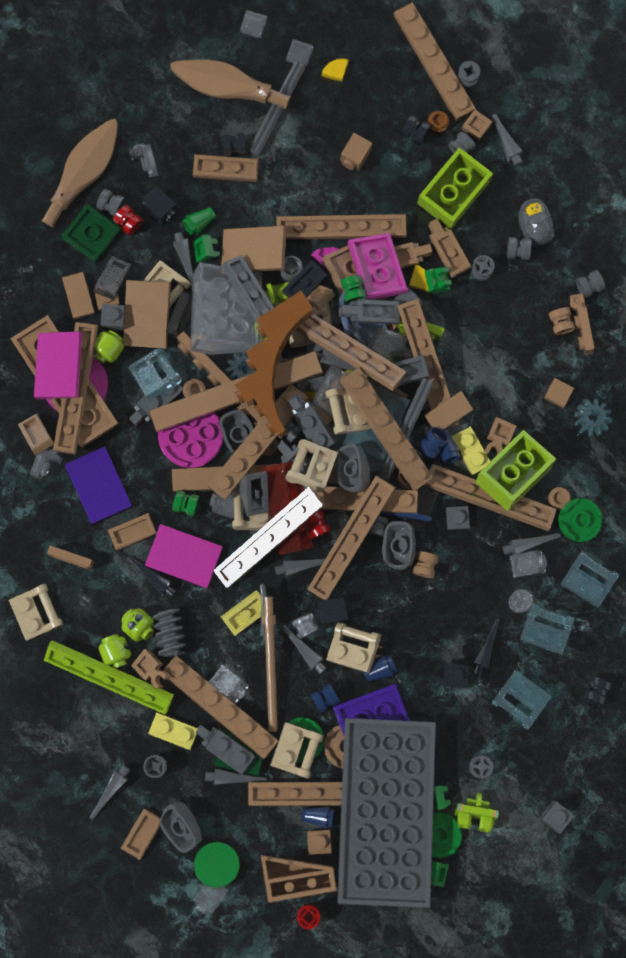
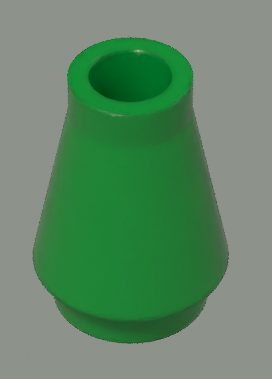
M209 207L187 215L186 219L183 220V225L190 235L198 234L216 218V215Z

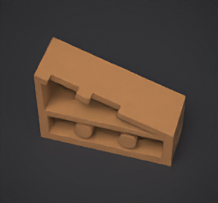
M261 855L268 902L336 891L332 866Z

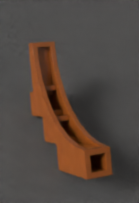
M299 291L256 319L259 324L256 329L262 338L266 336L267 338L246 351L249 358L245 361L252 371L255 369L257 371L235 384L238 389L235 394L241 404L246 402L250 407L257 402L254 408L260 417L265 415L269 421L266 426L272 436L277 434L280 439L287 435V432L279 419L275 404L274 380L276 367L281 352L291 335L303 322L315 314L302 291Z

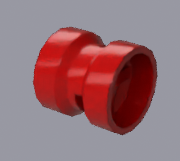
M129 205L123 206L113 218L118 225L123 226V230L128 235L137 231L143 223V219L139 215H135Z
M322 510L316 512L304 522V525L309 528L308 534L311 540L331 531L329 525L324 521L325 515Z
M306 904L299 909L297 920L301 927L312 929L318 925L320 914L315 906Z

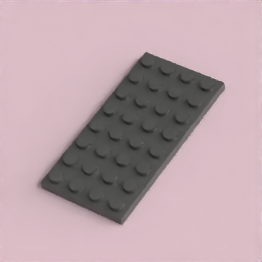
M345 718L338 904L430 908L436 722Z

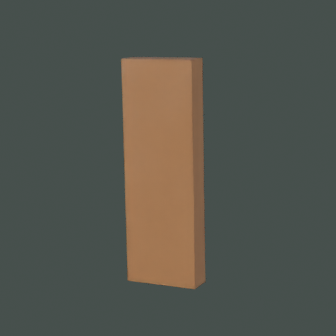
M194 155L193 177L257 182L259 159Z

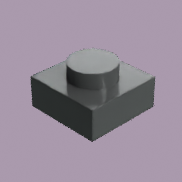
M468 506L447 507L445 509L447 530L470 528Z

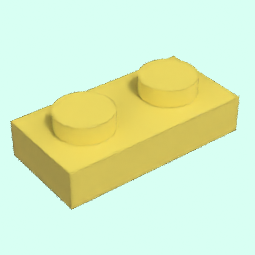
M471 426L452 436L472 476L490 463Z
M257 590L221 616L234 636L261 617V595Z
M156 713L148 734L191 750L197 735L195 733L197 728Z

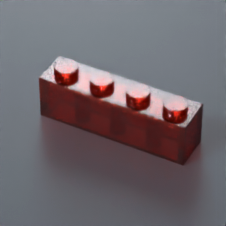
M293 461L260 468V472H267L268 506L271 520L301 494L298 483H290L286 480L287 472L291 470ZM307 521L277 546L280 555L313 547Z

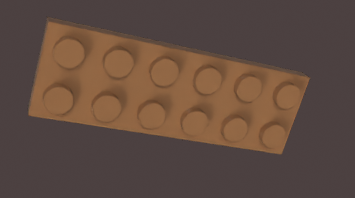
M48 315L11 338L34 376L36 374L38 333L58 332ZM90 379L78 444L81 448L119 425ZM50 399L58 413H60L62 399Z

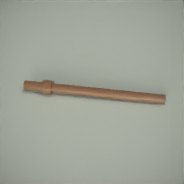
M264 597L262 624L265 625L269 732L278 731L274 646L276 615L273 614V597Z

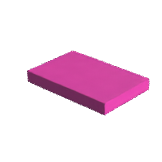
M390 233L348 240L347 244L356 273L362 276V289L366 292L365 300L407 293L408 289Z
M81 332L38 333L34 398H78L82 347Z
M160 524L145 566L208 589L223 547Z

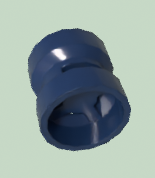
M431 427L427 432V437L420 442L419 448L425 455L436 458L441 452V447H444L449 441V437L440 428Z
M330 683L325 685L323 690L310 694L321 714L327 711L329 706H336L340 703Z

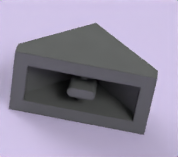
M262 471L244 475L238 484V489L246 515L249 517L269 512L267 472Z

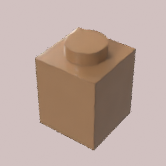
M353 133L341 153L340 161L343 162L342 164L346 168L359 171L371 152L372 143Z

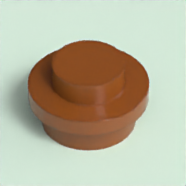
M441 111L433 112L428 118V123L431 124L430 129L437 133L445 131L449 126L448 116Z

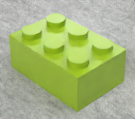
M458 148L419 195L417 204L449 229H452L491 182L493 173L461 148Z
M523 430L480 471L475 483L506 511H509L551 470L556 458Z

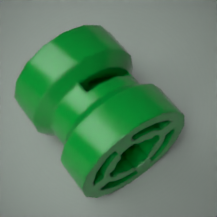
M361 275L346 277L340 281L342 288L345 289L344 299L346 303L366 298V292L362 289L363 280Z
M178 490L172 511L178 513L183 511L187 515L194 517L199 496L195 494L186 495L184 491Z

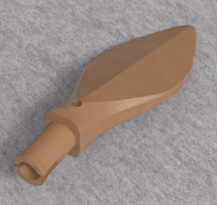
M183 60L170 64L171 70L195 90L212 97L250 99L263 104L268 101L284 109L287 108L291 96L271 89L272 85L261 83L249 77L238 68L224 62Z
M115 119L105 122L89 133L72 150L66 161L59 187L51 199L52 204L41 220L42 222L54 228L62 211L67 210L71 202L105 171L112 157L117 137L118 123Z

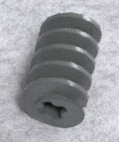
M180 609L164 610L152 617L154 621L159 622L154 625V629L161 630L155 634L156 638L162 639L157 643V647L164 648L158 652L159 656L173 657L187 653L180 651L182 647L186 646L185 643L178 642V640L184 637L183 634H177V631L183 628L180 625H176V622L181 620V617L174 616Z

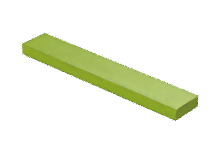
M52 640L48 645L44 661L166 715L174 694L156 688L147 682Z

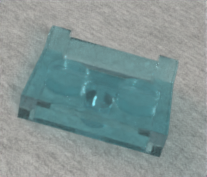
M163 348L155 349L128 366L148 400L169 387L177 386L182 382L181 376L174 371L166 358L167 354ZM158 361L167 377L161 379L153 366L154 362Z
M581 551L562 580L561 585L599 608L619 577V574L606 569L587 557V553ZM584 564L606 578V583L602 584L580 570V565Z
M532 602L519 640L562 655L574 622V617L569 615L565 617L539 607V604ZM537 615L564 625L563 631L534 621L535 616Z
M514 670L492 700V703L496 706H501L523 723L522 726L529 729L552 696L517 670ZM507 693L512 695L532 710L529 716L506 700L504 698Z

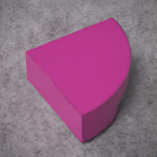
M335 247L317 249L312 253L311 257L326 267L322 258L339 249Z

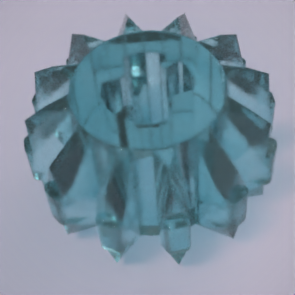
M244 350L242 351V357L235 353L233 356L236 361L229 359L228 364L232 367L226 368V372L231 374L229 376L231 381L257 371L256 369L254 371L247 370L248 373H243L242 370H239L244 365L247 366V369H251L245 361L249 357H246V351Z
M595 399L593 404L586 400L585 406L581 404L578 406L580 412H576L574 417L580 419L575 422V425L583 426L580 429L581 433L587 429L588 436H592L594 431L599 436L602 434V430H608L607 424L611 423L612 419L606 417L611 413V410L604 411L606 403L598 406V399ZM591 413L593 414V416H597V420L595 422H593L594 419H592V421L589 419Z

